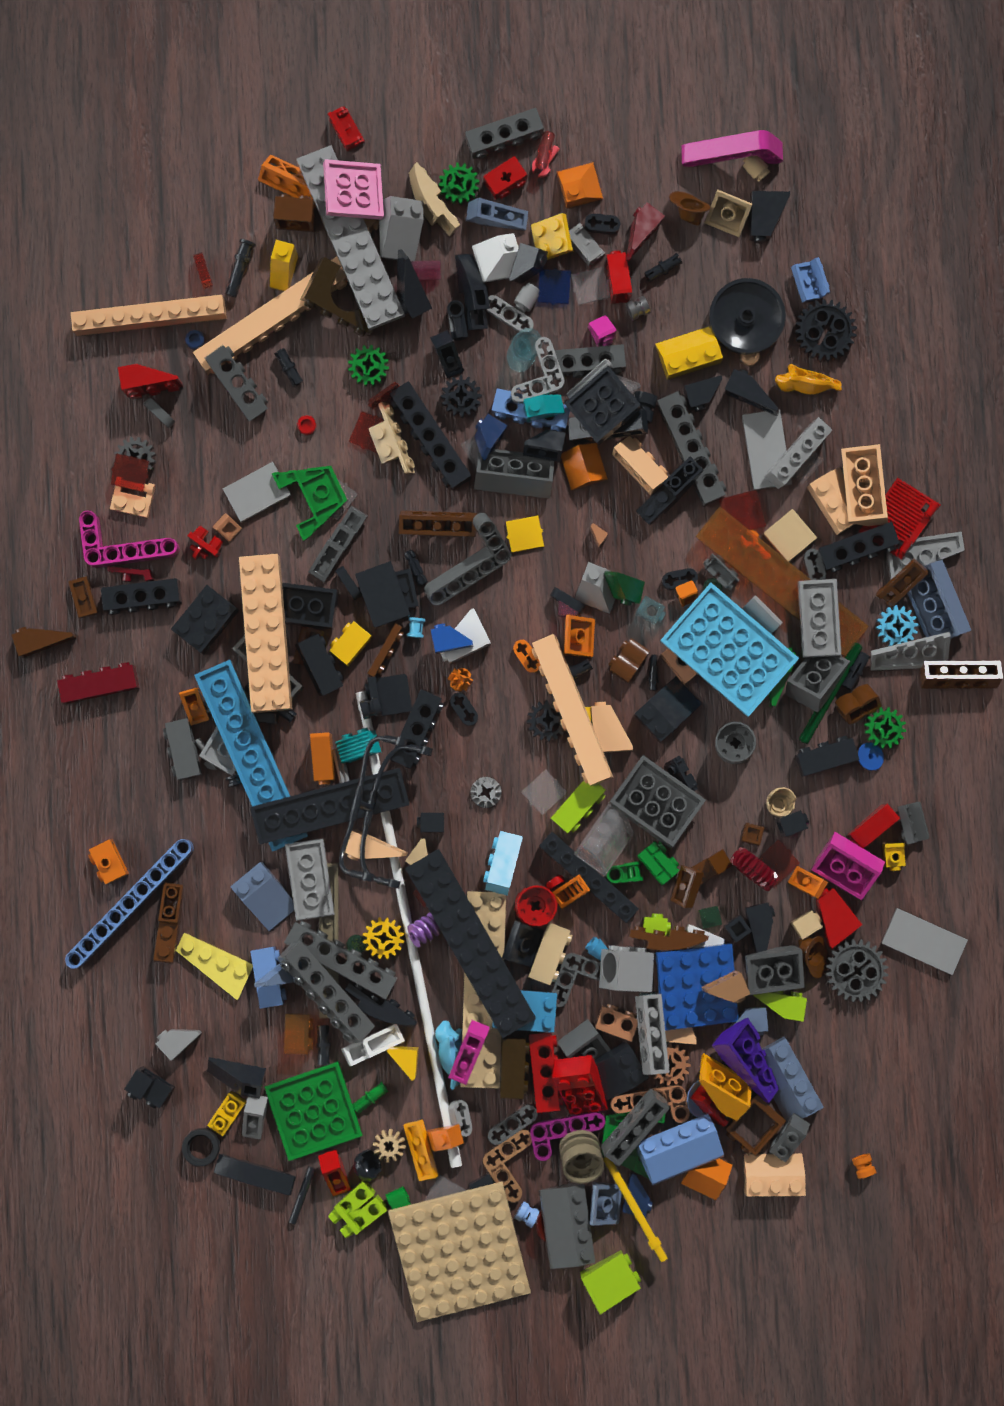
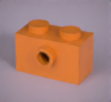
M109 839L89 849L91 853L88 855L93 865L96 864L99 870L97 876L101 882L110 884L129 874L113 839Z

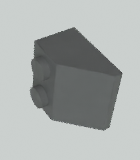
M588 1019L557 1041L568 1058L592 1055L595 1061L610 1051L608 1045Z

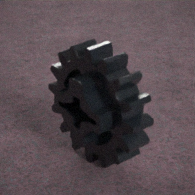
M460 375L459 380L452 377L453 382L447 381V388L442 387V391L445 393L441 395V399L445 400L442 405L448 406L446 411L450 412L452 410L454 417L457 413H460L461 418H463L464 413L470 416L471 410L477 411L475 405H481L478 399L482 398V394H477L481 388H475L476 381L470 383V377H467L466 380H463L462 375ZM458 385V388L454 392H450L452 388ZM465 385L471 388L472 391H468ZM461 389H462L463 395L465 396V397H463L462 404H461V402H460V400H459V395H460V393H461V391H460ZM450 401L455 402L458 405V408L454 407L450 403ZM468 402H472L470 406L465 408V405Z
M545 700L544 705H542L539 701L537 703L538 708L532 706L531 710L533 713H528L527 715L531 718L526 721V724H531L528 731H534L533 737L539 735V741L546 738L547 742H550L551 737L556 741L558 739L557 734L560 736L564 734L561 730L563 729L560 719H563L561 713L558 712V716H555L551 712V710L556 712L553 702L549 704L548 700ZM543 710V715L535 718L536 714ZM546 715L549 720H552V722H550L549 727L546 722H543V720L546 718ZM560 724L559 728L552 733V727ZM536 726H540L544 730V733L541 732Z

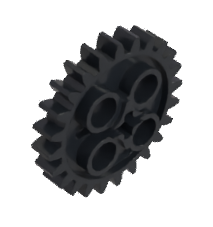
M823 299L821 305L818 301H815L814 307L808 304V311L806 309L802 310L804 316L799 315L797 319L800 322L795 324V327L800 329L796 330L794 334L800 335L796 342L802 341L799 348H806L805 355L811 352L812 359L815 355H818V361L825 357L826 362H828L830 356L836 360L837 354L842 357L844 355L843 350L846 352L850 350L848 345L852 346L854 344V341L851 339L857 335L852 332L857 327L852 326L856 320L849 319L852 312L845 313L846 306L841 309L839 308L840 302L835 306L833 305V300L826 304V300ZM818 314L824 315L825 318H826V321H824V322L819 321V320L817 319V315H818ZM830 316H834V319L821 345H818L817 343L824 331L825 326L829 321ZM834 323H841L843 329L837 330L834 327ZM815 331L818 337L811 338L808 332ZM831 339L834 341L835 346L829 347L825 341Z

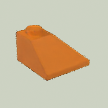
M593 162L557 172L566 208L603 199Z

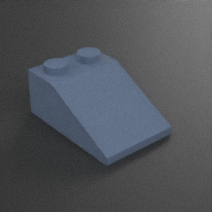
M259 862L230 886L268 931L294 911L293 898L263 862Z

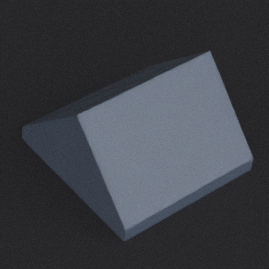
M592 1181L590 1225L619 1224L622 1193L617 1184Z

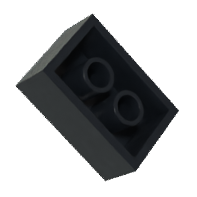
M282 583L285 624L334 630L339 594L337 589Z
M206 585L171 630L204 655L239 610L210 586Z

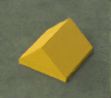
M390 1047L387 1052L413 1081L417 1075L419 1047Z

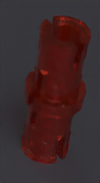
M551 131L543 132L541 145L538 146V157L535 166L543 170V166L544 169L547 168L549 156L552 155V144L555 134Z

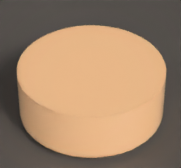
M760 353L752 355L740 354L741 362L746 366L755 365L760 358Z

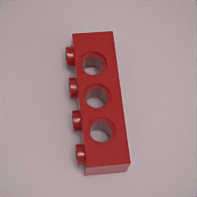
M552 1032L528 1033L537 1113L560 1111L563 1099L558 1094V1089L552 1079L554 1061L558 1060V1055H554L553 1048L557 1047L556 1035H552ZM541 1047H547L550 1050L547 1057H541L538 1054ZM545 1066L550 1067L552 1070L551 1074L547 1077L542 1076L540 1073L541 1069ZM551 1086L554 1089L553 1094L545 1096L542 1092L544 1087Z

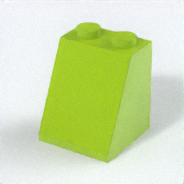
M621 1250L580 1272L581 1279L599 1314L604 1313L640 1289L639 1282H641L637 1271L633 1272L629 1265L632 1262L628 1254H623Z

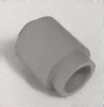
M527 283L526 286L522 287L514 300L515 308L523 313L525 311L530 312L539 297L540 290L536 286Z

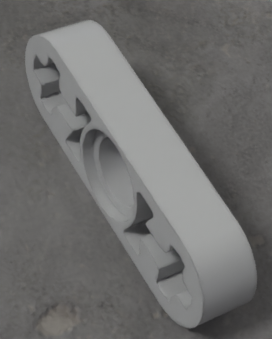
M495 295L488 297L489 302L493 303L496 301V305L500 309L502 305L505 306L501 310L500 315L497 314L499 309L496 307L486 309L489 314L522 335L532 332L533 320ZM511 310L515 316L513 319L507 320L503 316L504 312ZM518 315L520 316L519 321L522 323L527 321L529 328H524L523 330L519 322L516 325L513 324L516 322Z

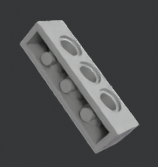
M819 417L812 421L764 477L777 489L784 486L829 435L832 429Z
M662 995L635 996L643 1075L669 1073Z

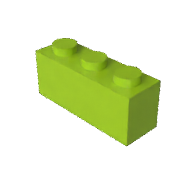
M583 781L550 819L567 834L570 831L574 833L581 825L578 823L582 817L586 819L592 813L593 809L591 807L595 802L599 804L605 798L604 792L606 789L600 784L590 786L589 783L586 784Z

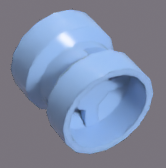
M523 1201L514 1218L518 1221H524L528 1227L532 1228L541 1211L537 1208H531L528 1203Z

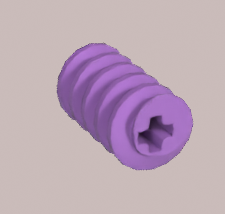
M429 912L426 916L421 917L420 920H416L414 924L408 925V934L416 947H420L419 941L423 944L427 943L425 937L432 940V933L435 936H439L438 929L440 930Z

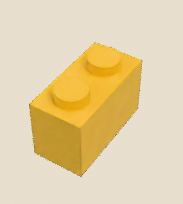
M354 621L352 624L347 623L342 630L343 635L339 639L336 637L330 644L331 649L329 650L347 666L353 662L373 638Z

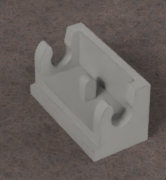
M581 223L569 231L572 247L588 267L605 255V252L598 246Z

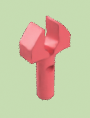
M554 145L543 160L535 159L532 163V173L538 167L543 166V171L538 175V178L548 176L551 172L548 164L560 150L559 147Z

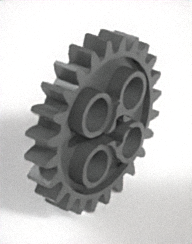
M851 939V945L847 941H843L844 947L842 948L840 945H837L838 952L831 951L834 957H827L831 964L825 965V967L830 969L825 975L831 976L827 983H834L831 990L838 989L836 994L838 996L844 993L843 999L845 1000L849 996L852 1002L855 1001L856 997H858L859 1002H862L863 996L870 1000L869 994L877 996L875 990H883L880 983H887L883 980V977L889 976V974L884 973V970L889 968V966L883 965V962L887 959L880 958L883 953L882 951L875 952L877 949L876 945L869 948V941L865 945H863L862 939H859L858 944H856L854 939ZM860 951L863 954V959L860 962H856L854 955ZM867 960H871L868 965L859 969V975L853 974L845 982L843 981V978L855 971L854 966L861 967ZM842 963L848 966V970L844 974L839 972V966ZM869 967L875 970V974L871 978L866 976V970ZM853 979L859 980L860 985L857 989H852L850 986Z

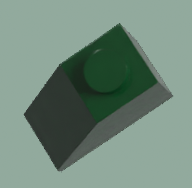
M604 572L614 599L620 600V604L632 606V603L640 604L645 585L644 581L619 572Z

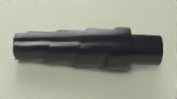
M654 654L650 658L649 690H656L657 683H659L658 655Z

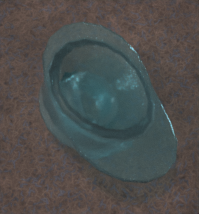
M525 328L512 338L507 351V362L512 370L523 372L532 365L537 356L535 343L541 338L536 330Z

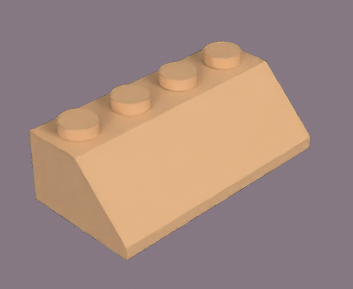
M880 444L841 449L849 523L864 526L888 523Z

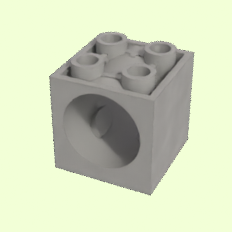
M609 946V949H601L599 988L616 991L652 992L654 953L647 952V948L631 946Z

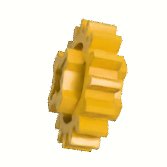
M379 917L378 923L372 920V927H365L368 933H363V936L367 937V940H364L363 943H368L369 946L366 948V951L371 949V956L377 953L378 959H381L382 955H385L386 959H388L389 953L395 956L394 950H401V947L398 945L399 943H404L400 939V936H403L404 933H399L398 931L401 926H394L395 920L389 923L388 917H386L385 921H382ZM382 925L381 931L378 933L372 932L374 928ZM389 927L395 931L396 937L391 936L388 931ZM382 933H386V937L393 940L385 941L382 944L381 940L374 936H381ZM370 939L377 942L378 950L373 947ZM389 943L395 944L393 948L385 951L386 945Z

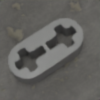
M464 1100L452 1101L449 1104L451 1125L459 1124L460 1129L464 1125L461 1133L462 1137H467L472 1132L468 1105Z

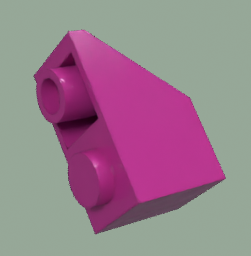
M606 315L588 324L597 347L609 346L613 343L617 330Z

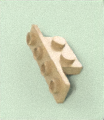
M385 402L378 403L384 422L369 428V432L381 463L386 464L399 458L404 473L414 474L413 468L415 465L408 456V447L400 435L401 428L395 422L392 406Z

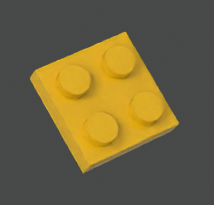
M561 213L531 224L535 247L548 252L547 260L573 251L566 214Z

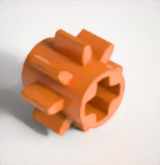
M454 668L448 677V680L451 681L450 686L455 691H467L473 682L470 678L471 673L465 668H459L458 670Z

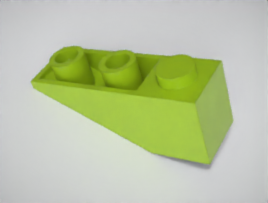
M783 991L753 995L782 1018L804 1022L807 998L802 997L803 993L791 992V995L783 994Z

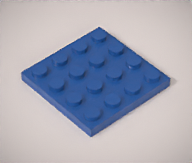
M732 944L655 952L659 994L662 995L665 1030L729 1023L738 1020L737 1003L706 993L701 988L734 971Z

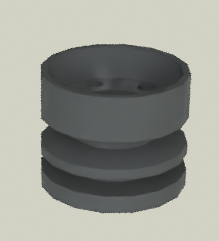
M742 722L725 724L718 731L715 740V749L718 756L729 764L746 762L752 756L756 747V737L753 730ZM733 739L741 743L737 749H734V746H730Z

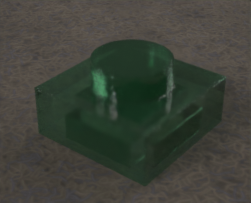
M718 905L699 910L703 929L722 925Z

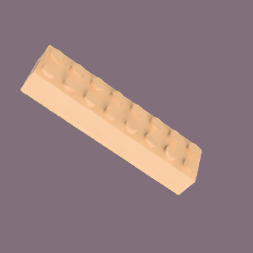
M278 554L239 557L251 712L292 710L280 556Z

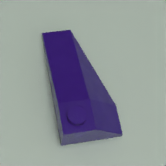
M745 1018L723 1031L712 1046L720 1058L766 1103H769L779 1088L772 1069L767 1066L765 1060L767 1055L765 1050L761 1049L758 1041L760 1039L759 1033L751 1021Z

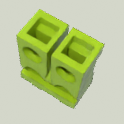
M362 1180L334 1206V1209L328 1216L334 1224L342 1218L347 1223L340 1229L345 1238L350 1237L354 1233L357 1235L389 1208L378 1194L375 1195L376 1191L367 1181ZM371 1197H373L368 1203L361 1207L365 1202H367Z

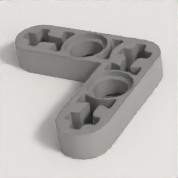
M541 337L535 343V350L544 376L514 386L511 390V398L515 403H523L524 399L549 395L563 388L564 377L550 339ZM541 342L549 345L547 346V353H552V355L541 358V356H544L543 349L538 348L541 346ZM551 359L555 362V367L547 369L544 366V362ZM558 371V373H555L556 379L561 381L558 387L554 384L551 385L553 377L552 375L547 376V374ZM539 383L543 386V390L540 393H535L532 390V386ZM529 386V392L532 396H528V393L523 394L521 399L518 396H514L516 390L524 392L527 391L526 387Z

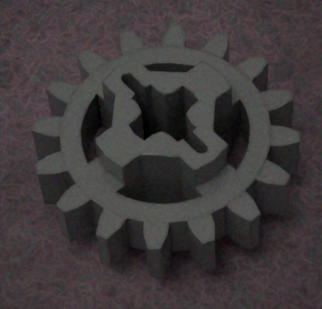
M130 437V442L124 439V445L117 446L120 451L114 453L118 456L114 462L120 463L117 469H124L123 475L126 476L129 473V477L133 479L135 474L140 479L142 473L146 476L148 475V469L153 471L151 464H156V461L152 457H155L156 453L151 452L154 448L152 445L147 446L149 443L147 440L142 442L141 438L138 437L135 441L133 437ZM132 446H141L143 448L135 449ZM127 451L126 457L123 459L124 453ZM131 452L137 455L139 464L135 460H133L134 458ZM147 455H148L147 462H146V464L144 465V460H145V458H146ZM132 466H134V467H137L138 469H137V470H132V469H129V468L132 467Z

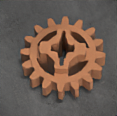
M668 1043V1059L670 1055L671 1062L674 1063L670 1067L669 1073H665V1076L661 1074H654L653 1076L654 1079L660 1078V1084L665 1080L668 1086H670L671 1081L677 1085V1079L684 1080L683 1073L689 1074L685 1070L686 1067H690V1064L686 1063L689 1056H683L685 1050L679 1051V1045L677 1044L672 1048V1044ZM673 1052L677 1053L682 1061L675 1060ZM676 1069H681L677 1075L673 1076V1072Z

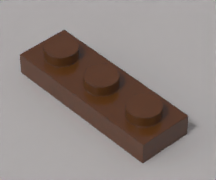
M395 623L367 673L369 676H381L385 669L383 664L386 658L390 660L395 651L392 649L395 642L399 643L404 635L402 632L403 628Z

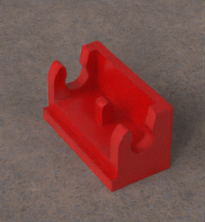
M345 106L328 113L329 120L346 151L365 142Z
M700 1085L691 1096V1099L705 1114H709L713 1123L726 1126L728 1121L724 1118L725 1115L720 1112L706 1090Z

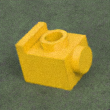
M905 843L882 844L883 861H885L884 867H889V871L901 870V866H906ZM894 853L898 854V860L896 861L892 859Z

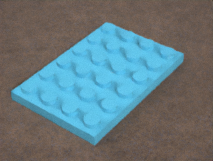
M712 583L705 588L660 640L661 643L747 717L750 716L799 659Z

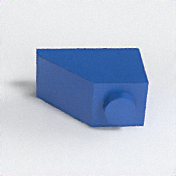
M438 624L434 626V629H431L436 654L473 647L472 640L451 626Z

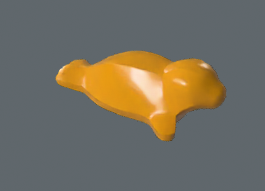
M793 364L788 365V373L775 377L776 384L785 392L795 390L804 394H818L828 389L842 391L841 381L818 372L801 369Z

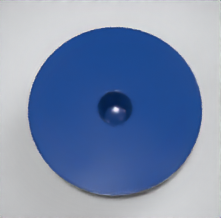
M867 742L858 749L860 759L858 761L862 767L873 771L882 766L884 755L878 745L873 746V743Z

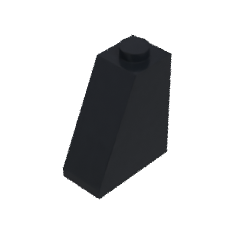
M752 191L750 196V203H752L750 210V241L755 243L769 241L787 204L790 192Z

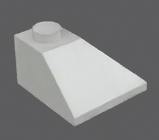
M514 233L496 236L472 246L483 282L510 277L519 249Z

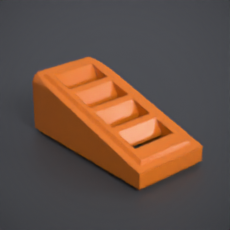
M579 874L552 893L555 895L561 909L589 892L590 889ZM576 881H577V882L579 883V885L582 887L583 891L580 889V887L578 886V884L576 883ZM572 883H573V885L575 886V888L577 889V891L579 892L578 894H577V892L575 891V889L573 888V886L571 885Z

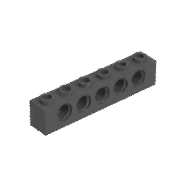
M677 391L657 400L656 406L682 462L684 463L691 456L696 462L701 461L705 464L704 471L693 484L703 507L724 498L727 491L726 486L717 477V474H719L715 464L710 462V452L707 446L704 447L701 442L703 440L699 429L696 430L693 425L695 420L692 413H688L685 408L687 403L684 396H680ZM673 410H678L681 412L682 416L680 418H674L671 412ZM686 427L689 430V434L682 435L679 429ZM694 444L697 447V451L694 453L689 452L687 446ZM706 478L711 479L713 486L706 487L703 480Z
M301 920L300 923H294L284 941L285 944L290 945L292 942L301 941L319 963L378 996L387 999L398 979L395 976L396 972L387 967L383 970L378 967L379 963L371 958L368 961L361 957L362 953L355 949L349 951L344 948L345 944L337 939L334 942L327 938L328 934L321 930L315 932L310 929L311 925ZM306 934H310L313 937L311 945H306L303 941ZM322 944L330 946L329 954L325 955L320 951ZM339 953H344L347 956L345 964H340L337 961ZM356 963L364 965L363 973L355 972L354 965ZM373 972H378L381 975L380 982L375 983L371 980Z
M301 941L292 942L277 958L281 962V967L293 976V980L297 985L302 986L306 991L307 997L316 1002L318 1009L331 1019V1024L343 1033V1038L347 1042L360 1043L375 1027ZM299 961H300L301 964H302L301 970H300L299 967H298V962H299ZM311 975L314 977V983H313V984H312V982H311V980H310ZM324 989L327 992L326 998L323 996ZM336 1004L339 1006V1012L336 1011ZM349 1018L351 1019V1022H352L351 1026H349V1024H348V1019H349Z

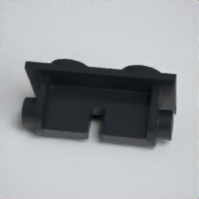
M680 755L665 763L667 772L693 791L698 789V784L693 775L690 773L685 776L684 772L688 771L689 768Z

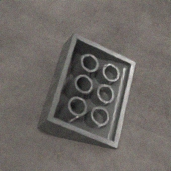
M642 755L608 805L671 849L706 799Z

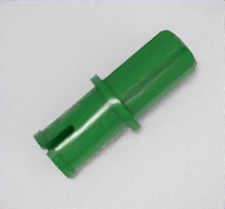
M380 1082L369 1092L366 1091L364 1096L352 1104L355 1112H362L389 1092L383 1082Z

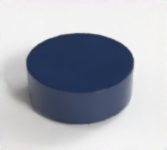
M192 330L187 333L185 342L190 349L197 350L205 344V338L200 331Z

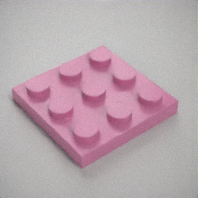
M325 159L323 169L326 215L382 220L384 210L380 164Z

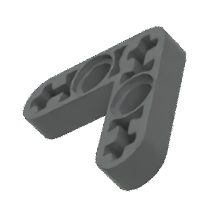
M575 953L565 955L551 993L559 994L560 989H556L557 985L563 989H568V992L563 991L562 997L564 1001H560L559 1004L556 1003V1007H562L567 1003L577 973L600 981V974L599 978L595 976L599 971L601 963ZM574 956L575 961L580 963L581 959H584L581 971L577 970L579 968L577 965L569 967V963L566 962L567 958L571 959ZM587 963H593L596 967L592 974L585 972L584 968ZM564 974L571 977L570 984L566 986L560 983V977Z

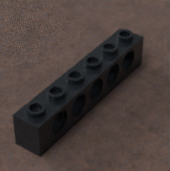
M407 381L390 392L391 399L389 402L395 410L398 408L401 412L399 417L404 425L409 424L411 427L410 433L414 440H419L423 445L420 447L426 457L430 456L433 461L431 465L436 473L440 471L443 478L441 480L446 488L450 487L453 491L472 479L470 472L410 382ZM405 402H412L414 404L410 410L404 409L403 405ZM421 417L424 419V422L418 426L413 423L414 419ZM432 433L435 437L432 441H426L424 439L425 434ZM443 449L445 454L442 457H437L434 454L435 450ZM448 464L454 465V466H455L454 472H452V473L446 472V471H445L446 465H448Z
M553 832L539 845L573 877L580 874L589 887L590 892L625 923L639 910L636 905Z

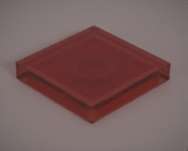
M756 490L719 499L729 536L744 533L747 530L766 527Z

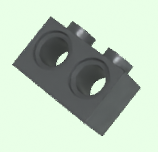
M793 1113L773 1139L769 1152L786 1162L806 1137L810 1124Z

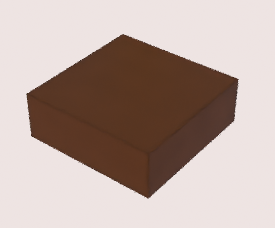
M745 823L741 841L760 846L764 827Z

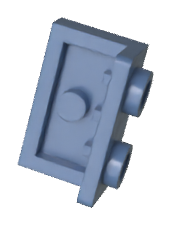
M819 257L814 258L810 262L795 264L791 267L802 303L819 300L830 293L829 284Z

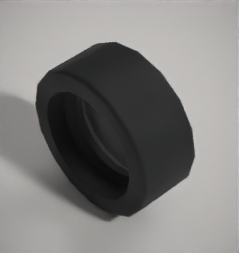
M198 1128L191 1131L184 1138L182 1144L184 1158L190 1164L197 1167L212 1163L220 1151V1141L217 1135L212 1130L206 1128ZM197 1136H205L212 1143V1152L204 1159L194 1157L190 1151V1143Z

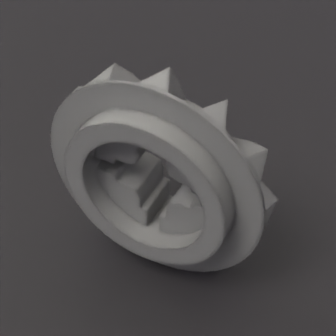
M490 777L477 779L471 787L472 800L480 807L488 808L494 806L501 797L499 783ZM481 785L486 789L494 788L489 793L490 800L485 795L478 797L483 792Z

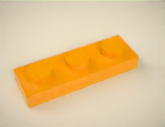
M423 1119L403 1124L419 1181L438 1177Z

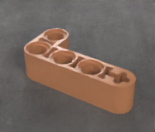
M672 1084L670 1086L652 1088L656 1092L662 1093L663 1097L666 1098L671 1116L676 1122L683 1123L688 1120L687 1096L681 1085ZM649 1089L626 1092L610 1100L612 1110L616 1113L630 1112L635 1107L633 1103L634 1097L637 1095L643 1097ZM674 1089L682 1091L680 1098L674 1099L671 1096ZM626 1097H629L631 1107H628L627 1103L622 1104V1108H618L614 1104L617 1103V1099L626 1102ZM678 1108L685 1110V1115L682 1118L675 1116V1111Z

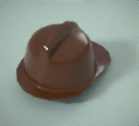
M676 191L669 195L670 201L678 206L680 218L696 226L700 225L705 212L710 210L709 204L702 202L689 193Z
M816 936L815 938L800 939L798 944L799 948L802 949L803 963L807 965L813 977L821 978L828 970L825 965L829 964L827 959L829 954L823 938Z

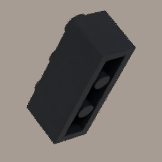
M314 634L294 644L319 696H324L343 686V677L339 671H336L333 665L335 664L333 656L326 651L325 647L327 644L323 636Z
M847 735L836 738V743L829 744L828 741L819 743L816 749L811 750L810 746L799 749L800 753L795 755L802 777L860 760L853 738L847 739Z

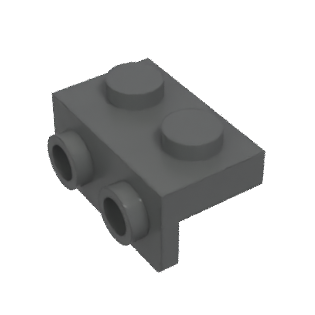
M920 801L897 807L898 811H896V814L900 817L898 821L902 823L903 827L901 835L907 844L930 838Z

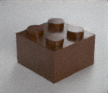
M287 194L275 196L273 220L276 228L314 232L316 220L314 200L308 196H299V198H292L291 195Z

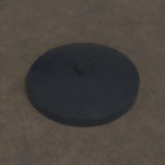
M753 278L737 279L723 286L715 295L709 311L710 328L717 341L726 349L743 355L757 354L770 348L780 337L786 319L785 306L777 291L769 284Z

